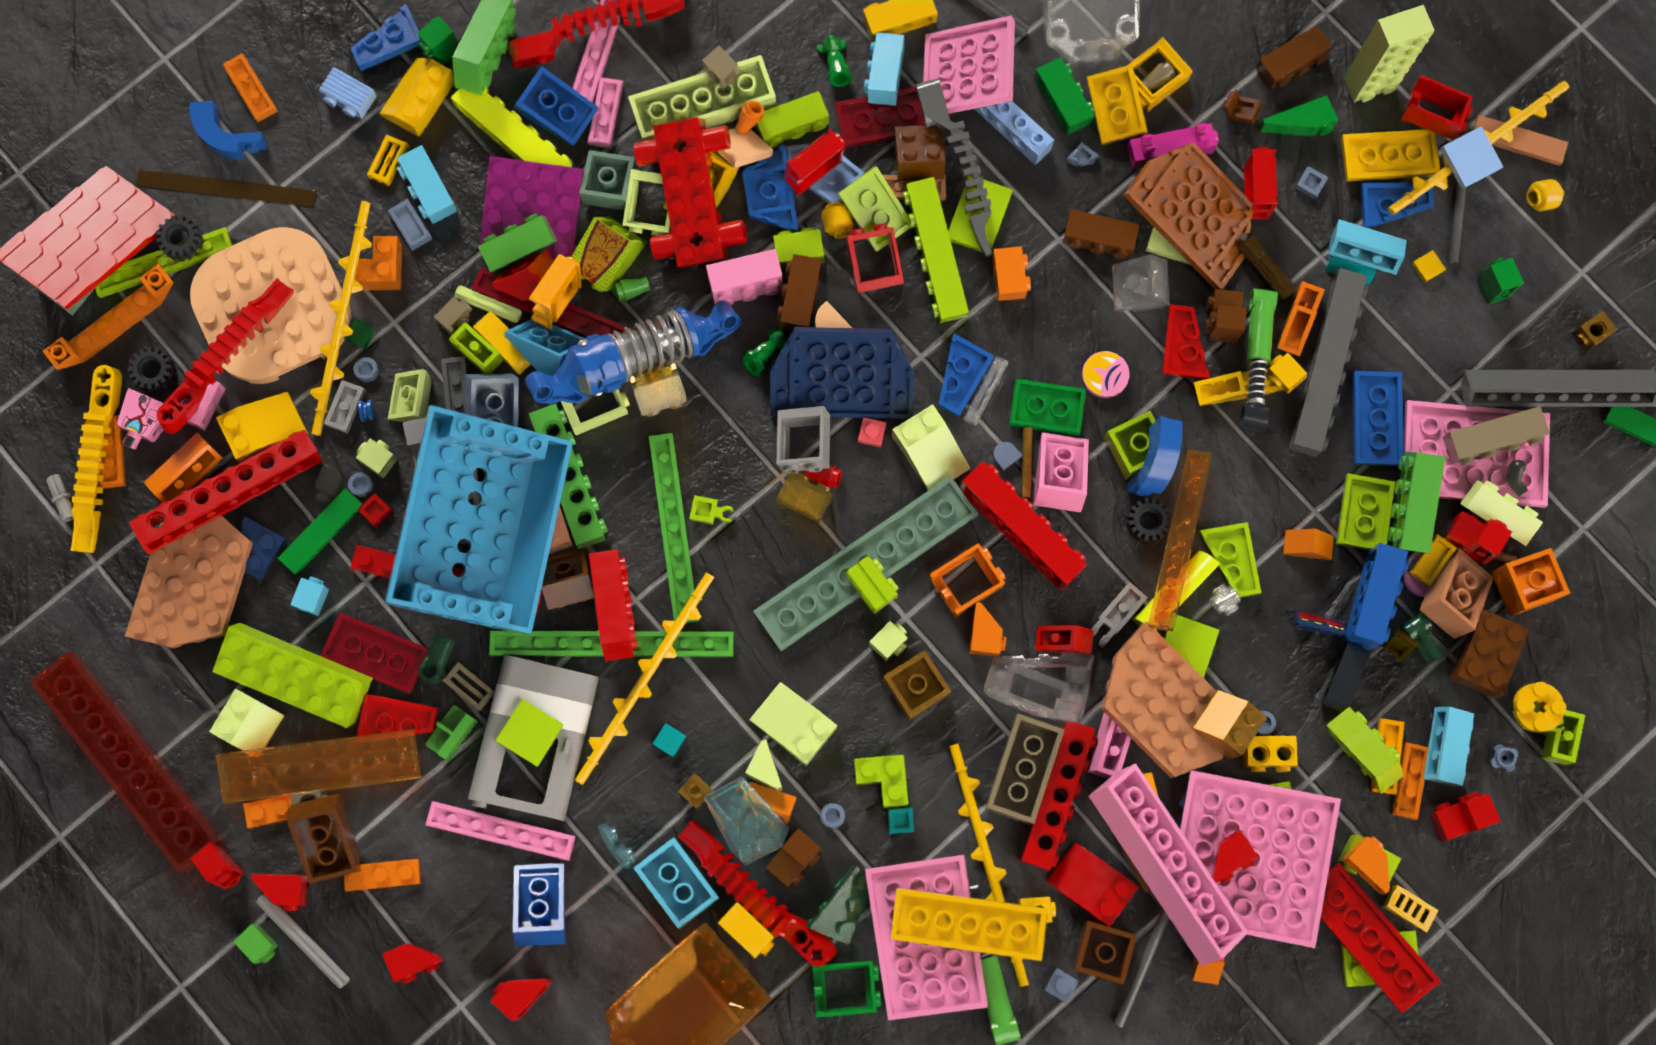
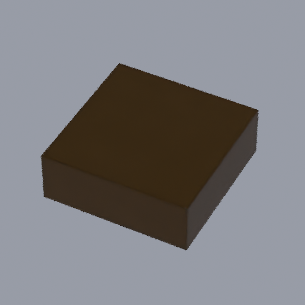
M1398 628L1382 647L1403 661L1416 648L1418 642Z

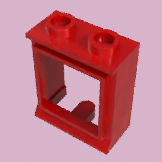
M1421 75L1411 92L1401 121H1409L1451 139L1450 142H1452L1457 135L1462 136L1466 129L1467 123L1464 120H1467L1472 112L1473 107L1470 106L1473 97ZM1421 98L1455 112L1452 121L1418 107Z
M828 129L827 135L826 133L794 156L792 160L786 162L783 179L798 196L841 164L845 149L843 138L838 133Z
M1268 147L1253 149L1243 166L1244 195L1252 203L1253 217L1251 219H1269L1278 204L1276 200V156H1274L1276 150L1269 149Z

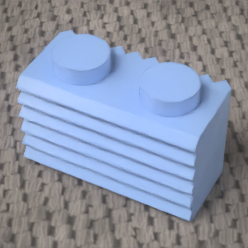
M332 68L327 79L324 80V83L319 88L324 102L332 107H335V105L343 108L342 111L352 118L357 116L362 119L377 97L372 88L336 68Z

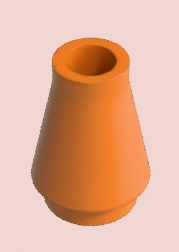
M751 100L743 105L738 123L736 124V130L740 134H747L751 128L763 119L764 108L759 102Z

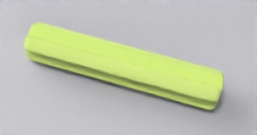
M459 286L455 291L456 299L464 300L466 303L487 312L491 311L495 315L511 322L517 323L521 318V310L469 288Z

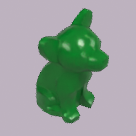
M829 35L824 40L823 45H817L816 49L819 53L828 55V66L830 68L828 78L830 84L834 87L846 86L852 81L849 66L845 64L844 57L840 53L845 48L846 43L845 40L839 41L833 35Z
M771 328L768 332L769 341L761 343L753 351L749 350L743 357L744 366L752 375L760 376L761 371L766 367L765 363L771 359L775 350L782 351L787 342V337L783 331H776L774 328Z

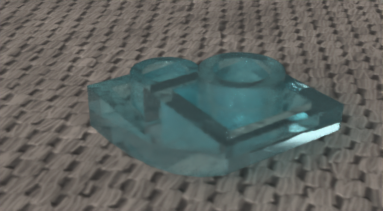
M609 823L598 825L600 834L614 858L626 869H633L632 862H635L632 848H627L624 843L616 846L615 842L619 841L615 827H610Z

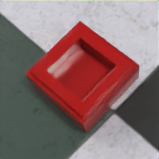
M375 493L358 509L375 528L393 512Z

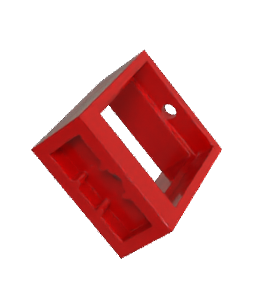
M887 223L874 225L872 231L864 232V228L854 229L850 231V235L845 236L857 293L904 284L893 227H887ZM887 235L894 274L861 281L853 241Z

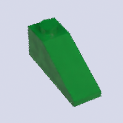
M1324 96L1263 119L1259 130L1265 133L1300 136L1320 134V136H1323L1333 131L1338 118L1328 97Z

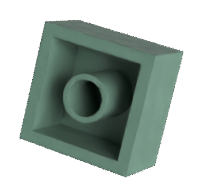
M589 150L579 192L583 204L625 211L631 169L638 170L635 157Z

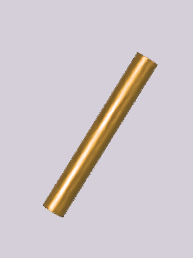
M1024 427L1021 498L1030 499L1032 428Z

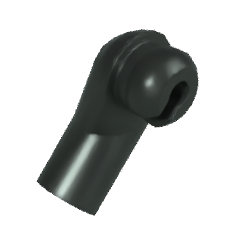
M1522 460L1513 461L1509 465L1506 475V481L1518 497L1528 491L1521 480L1524 470H1526V464Z

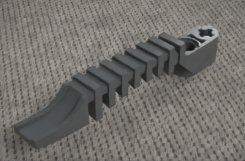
M939 78L915 84L926 127L935 125L950 134L947 137V145L959 144L958 147H954L953 153L955 157L965 154V157L959 158L960 161L958 162L959 167H969L963 169V179L972 177L971 180L965 181V190L976 188V191L966 193L965 199L966 202L979 199L980 202L965 205L964 211L965 214L983 210L981 214L970 216L969 220L983 255L989 257L992 252L986 238L985 225L992 214L990 210L992 204L990 199L987 200V188H983L984 179L979 176L981 170L979 165L976 166V154H972L973 145L969 143V132L963 131L965 129L964 121L956 123L950 121Z

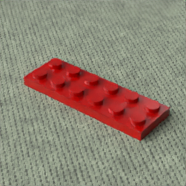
M1337 863L1328 871L1320 919L1402 1014L1441 981L1342 865Z

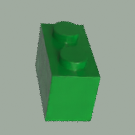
M439 16L417 33L420 40L418 45L424 51L422 54L426 59H432L441 65L446 64L452 59L458 47V42L454 32Z
M1513 257L1507 260L1498 258L1490 262V267L1482 270L1483 274L1477 279L1487 305L1509 298L1524 284Z

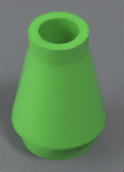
M646 277L618 280V283L613 284L618 302H627L650 290Z

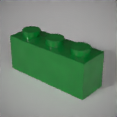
M1059 57L1036 69L1034 79L1067 136L1090 125L1095 114L1094 108L1089 101L1085 100L1080 83L1074 81L1069 64L1064 63L1062 58Z

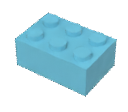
M674 837L634 867L637 874L678 929H681L720 899Z

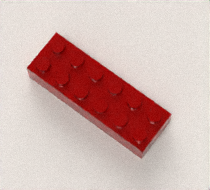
M983 461L962 481L960 490L1062 592L1087 565L1084 562L1085 557L1077 549L1073 551L1067 545L1068 540L1060 532L1055 533L1049 527L1051 525L1050 522L1043 515L1038 516L1032 510L1034 508L1033 505L1026 498L1021 499L1015 493L1016 488L1009 481L1004 482L998 476L999 472L992 464L987 465Z

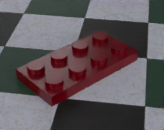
M916 87L898 90L896 105L868 103V96L835 102L836 115L841 137L845 142V148L892 140L895 138V127L925 125Z
M340 612L320 656L411 694L430 649Z

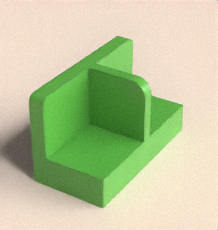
M453 705L440 723L437 721L436 725L438 727L426 742V746L445 760L450 761L478 721Z

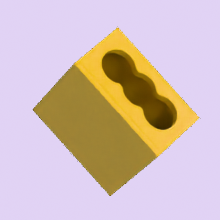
M738 902L718 922L754 958H757L760 953L765 956L775 945L772 942L775 937Z

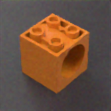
M1552 548L1506 563L1491 572L1509 617L1554 602L1570 594Z

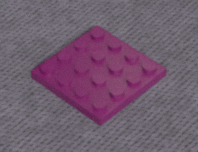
M490 156L480 245L484 244L482 241L484 238L493 234L498 237L504 234L503 229L513 224L519 227L526 223L525 218L538 214V216H546L558 241L544 249H548L554 261L559 254L565 257H572L575 251L581 200L579 192L584 169Z

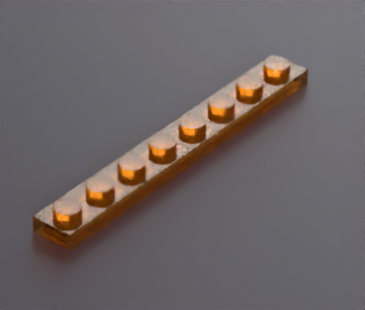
M1189 449L1187 451L1148 623L1149 628L1174 631L1211 465L1212 453Z

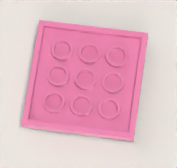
M1012 16L925 35L924 82L939 78L948 114L1013 101L1015 20Z

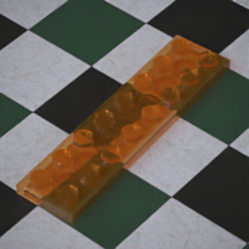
M415 729L219 753L216 755L223 804L289 796L317 790L328 791L406 781L422 777Z

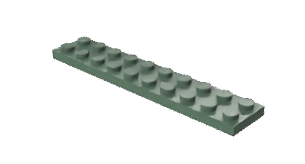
M949 476L755 609L753 613L779 650L783 651L860 598V595L845 577V572L858 564L862 559L870 556L872 560L876 558L883 566L882 574L887 579L976 518L978 513L953 478Z

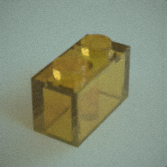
M790 472L777 496V502L820 524L833 499V494L830 493L831 490L818 483L816 486L808 482L809 478L801 473H796L795 475Z

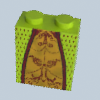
M609 216L594 217L572 258L580 264L581 279L586 278L592 282L591 286L600 292L613 290V284L618 283V280L622 278L647 241L634 232H630L628 228Z

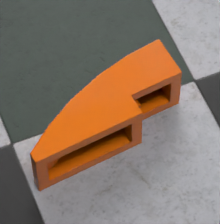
M1303 281L1300 282L1277 346L1278 349L1300 356L1325 289Z

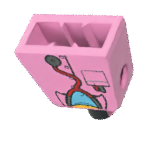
M128 388L117 421V425L127 431L122 442L123 445L136 450L141 438L152 443L156 441L163 431L156 417L158 409L163 404L162 402Z

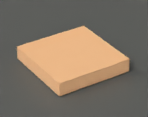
M736 128L729 129L731 149L717 151L734 168L772 157L773 149L751 129L744 135L740 134Z

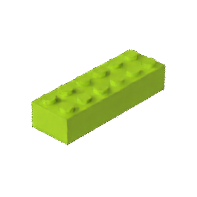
M242 623L228 627L213 672L346 728L357 722L365 694H367L372 681V677Z

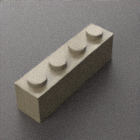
M1539 406L1451 431L1443 437L1451 463L1460 462L1461 465H1466L1476 461V457L1483 456L1484 459L1498 455L1497 451L1506 449L1508 453L1521 448L1520 445L1528 443L1529 446L1542 443L1543 438L1550 434Z

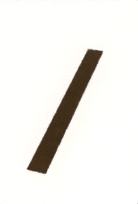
M142 169L139 170L136 183L137 186L310 207H314L317 192L316 190Z

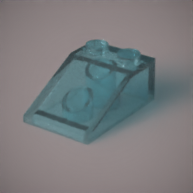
M742 776L705 796L704 800L729 849L745 866L783 846L789 827Z

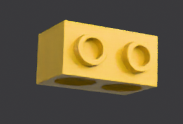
M1254 736L1243 753L1244 768H1251V772H1266V768H1275V772H1291L1290 768L1298 766L1296 736ZM1254 748L1262 751L1263 759L1261 761L1254 759L1252 755ZM1279 748H1283L1287 752L1286 761L1278 758L1277 750Z

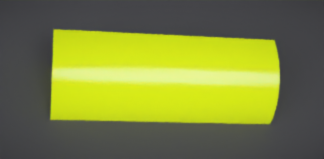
M1198 551L1134 617L1133 621L1139 627L1144 622H1148L1157 630L1220 563L1209 554Z

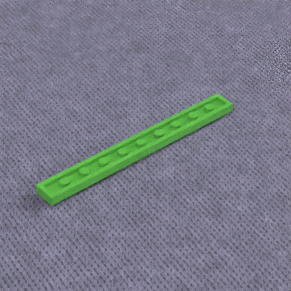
M490 631V656L604 657L599 631H532V634L513 631ZM635 631L638 648L633 649L634 657H653L667 633L662 631ZM680 632L672 646L677 654L676 657H733L734 632Z

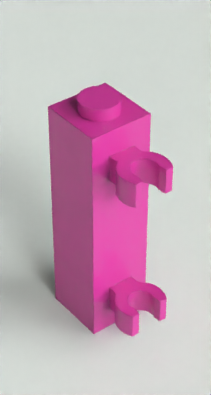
M1203 123L1196 125V127L1156 135L1148 134L1141 136V138L1131 139L1127 146L1132 170L1143 168L1147 161L1191 142H1194L1206 155L1212 154L1219 143L1218 134L1216 131H1213L1212 124Z

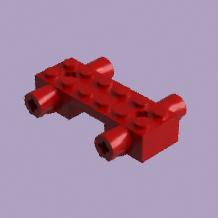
M700 117L653 126L655 139L634 143V155L639 167L659 163L672 233L651 237L650 245L654 259L658 260L676 256L677 266L682 268L729 260L727 247L747 243L748 236L743 220L723 223L722 215L717 212L709 169V167L713 166L711 153L731 149L730 133L727 126L706 129L705 119ZM681 142L686 143V146L683 147V152L679 149ZM698 235L703 237V241H700L699 244L696 243Z

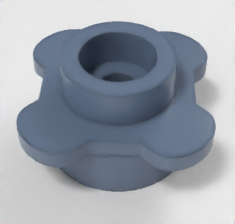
M1501 744L1496 745L1491 765L1494 768H1504L1507 772L1513 771L1518 751L1514 748H1504Z

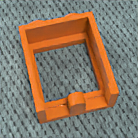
M979 543L929 575L930 581L955 618L973 607L976 602L979 603L1005 585L1004 579L1006 577L999 567H994L990 561L992 559L990 552L986 547L981 548ZM973 557L992 587L961 606L942 576Z

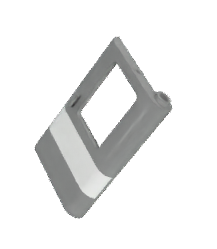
M504 655L468 799L472 800V806L486 808L487 804L565 821L599 677ZM522 699L564 724L556 737L558 739V746L545 799L540 805L499 796L495 792L506 747L495 740Z

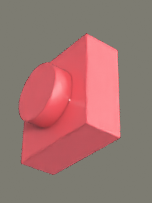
M863 417L858 442L881 447L886 423Z

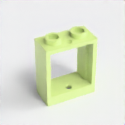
M631 169L623 226H628L630 232L642 234L643 229L652 230L651 235L655 236L672 233L668 211L665 226L634 221L639 182L663 184L659 173Z
M619 390L613 392L619 406L618 408L580 423L573 404L561 401L575 435L627 415L626 407L630 404L625 392L621 394Z

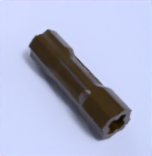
M1254 235L1239 246L1237 250L1240 254H1243L1245 260L1252 264L1267 282L1270 290L1277 292V298L1281 303L1297 292L1298 287L1288 275H1285Z

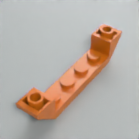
M159 264L139 278L144 284L142 287L69 342L60 337L43 350V353L57 370L86 362L163 303L174 282Z

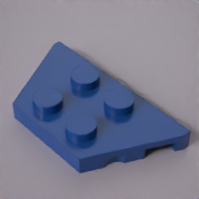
M781 145L777 151L772 153V157L759 160L757 164L751 165L742 171L748 214L750 219L792 232H798L793 191L783 179L788 160L786 147Z

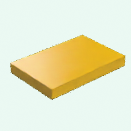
M1132 64L1087 77L1102 145L1148 133Z

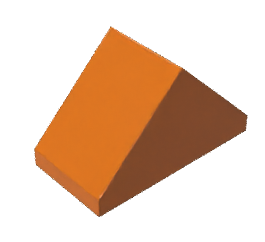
M1318 529L1286 530L1283 554L1332 560L1334 536Z

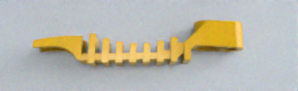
M100 365L94 370L89 411L84 413L83 419L87 420L81 428L83 437L80 436V443L82 444L81 449L79 448L78 450L80 460H77L78 473H75V478L77 479L73 488L75 490V497L72 496L74 505L71 511L74 520L71 551L94 553L97 542L101 511H94L95 505H103V500L96 499V494L103 493V487L97 486L98 481H103L104 476L99 475L100 469H104L105 465L101 463V457L106 458V452L102 451L103 445L108 446V440L104 439V434H111V428H108L116 409L119 407L122 388L121 372L117 368L107 365ZM111 374L110 379H105V375ZM107 394L109 402L106 406H103L101 400Z

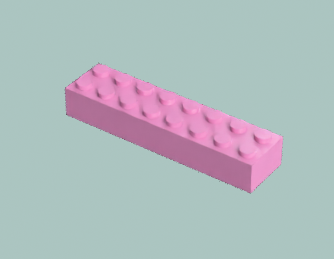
M1136 763L1116 772L1089 795V798L1201 966L1223 959L1248 931Z

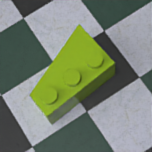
M1348 707L1326 725L1327 729L1349 758L1352 757L1362 768L1361 772L1365 776L1368 774L1377 785L1376 789L1382 794L1404 776L1399 760L1401 756L1393 746L1387 747L1382 742L1384 738L1375 728L1371 730L1366 725L1367 720L1359 711L1355 713Z

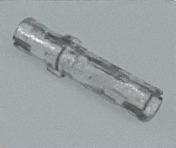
M996 356L988 373L983 375V382L966 416L963 418L967 423L974 426L978 424L995 388H998L1001 383L999 380L1009 364L1006 360Z

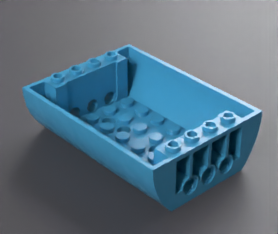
M430 405L385 603L403 609L490 628L532 634L573 441ZM476 468L482 469L485 473V478L482 482L476 481L473 477V472ZM471 492H476L480 497V501L476 506L471 505L468 501V495ZM461 539H465L469 543V550L466 553H461L457 548V544ZM456 563H460L464 567V573L460 577H456L452 573V567Z

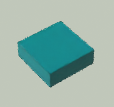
M665 723L654 740L653 745L674 758L686 736Z
M912 807L887 809L889 834L914 832Z

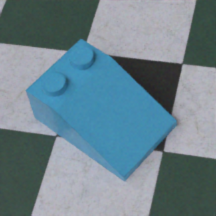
M531 319L505 332V337L537 371L551 376L557 373L565 360L569 347L577 345L580 340L585 339L553 324V330H550Z

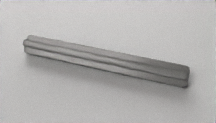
M262 894L257 899L256 903L338 988H342L348 983L349 977L285 911H282L279 905H274L265 894Z

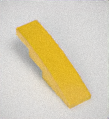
M1269 368L1266 369L1265 377L1267 379L1264 381L1266 385L1264 392L1270 394L1283 391L1284 389L1281 386L1277 388L1270 381ZM1238 371L1194 382L1199 406L1246 399V395L1249 393L1247 391L1249 386L1248 379L1250 378L1248 376L1249 371L1243 373Z

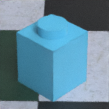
M310 577L309 580L301 578L290 605L298 610L319 616L329 589L323 585L324 581Z

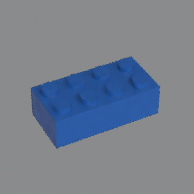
M1379 543L1367 552L1343 642L1346 643L1348 641L1370 651L1382 645L1383 642H1387L1390 635V628H1387L1389 620L1394 618L1397 606L1394 605L1395 598L1400 595L1403 587V582H1400L1402 573L1407 571L1409 559H1406L1408 551Z

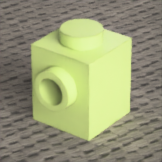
M369 439L367 443H362L357 450L358 455L356 459L383 479L398 460L389 452L390 447L381 440H378L376 443Z
M889 621L869 642V645L887 662L894 654L899 656L905 650L907 645L904 643L907 641L905 636L907 632L899 623L893 624Z

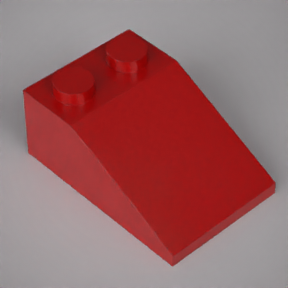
M1076 842L1046 881L1092 918L1107 927L1112 925L1139 888V886Z

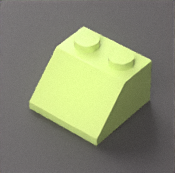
M235 689L209 732L259 758L284 715L244 692Z

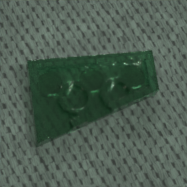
M852 865L836 885L835 892L827 902H823L819 907L820 912L813 920L810 919L805 927L849 945L869 896L865 869Z

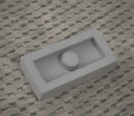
M342 380L324 424L348 434L358 410V403L362 400L366 390L363 387Z

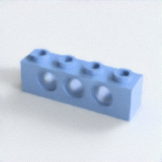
M1013 101L975 108L984 119L1034 165L1051 151L1054 139Z

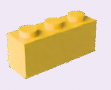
M888 0L881 4H870L863 9V21L871 42H875L876 33L899 35L936 23L937 10L933 0Z

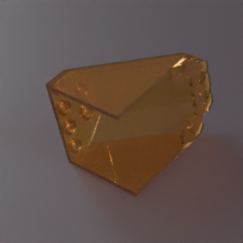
M705 922L654 964L605 1013L606 1023L611 1027V1033L608 1035L611 1045H722L769 1003L772 998Z

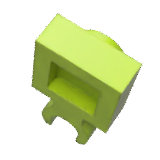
M694 495L689 519L712 525L715 518L720 519L724 523H731V519L724 518L723 513L725 511L733 512V508L730 506L720 508L717 507L718 500Z

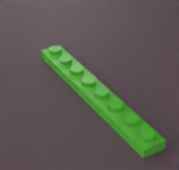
M673 433L649 436L673 617L674 621H676L690 599L691 592H694L695 589ZM687 620L686 623L697 622L699 620Z

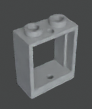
M819 406L778 410L776 464L787 474H796L799 471L805 470L820 472L822 469H828L830 460V414L826 408ZM820 425L819 457L789 459L790 428Z

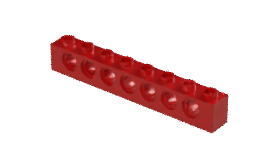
M305 429L300 432H294L287 439L271 444L261 453L251 455L244 462L226 468L223 473L214 478L204 480L199 486L183 491L178 497L159 504L157 508L148 513L138 515L129 524L141 546L149 555L322 462V459ZM295 453L292 457H287L288 454ZM274 464L271 468L265 469L266 466ZM252 476L249 480L243 481L245 477ZM230 487L228 491L222 492L224 488ZM208 499L206 503L200 504L202 500ZM181 511H186L183 515L178 516ZM164 522L161 527L155 528L157 524Z

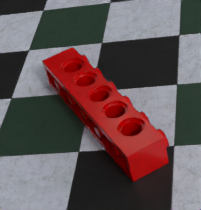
M1068 719L1064 722L1062 728L1064 733L1035 823L1030 827L1020 858V862L1046 871H1050L1051 866L1056 867L1060 856V853L1056 852L1058 844L1064 843L1067 830L1064 829L1066 819L1071 820L1075 806L1071 804L1074 796H1079L1082 787L1079 779L1081 773H1086L1090 762L1086 757L1089 749H1094L1097 736L1094 735V728ZM1071 743H1076L1080 746V755L1074 756L1069 752V745ZM1069 766L1072 768L1074 773L1072 779H1065L1062 776V767ZM1060 789L1065 792L1066 800L1063 803H1059L1054 799L1055 790ZM1048 813H1055L1058 816L1059 821L1056 826H1050L1046 822ZM1041 836H1046L1050 839L1051 846L1048 850L1040 848L1038 841Z

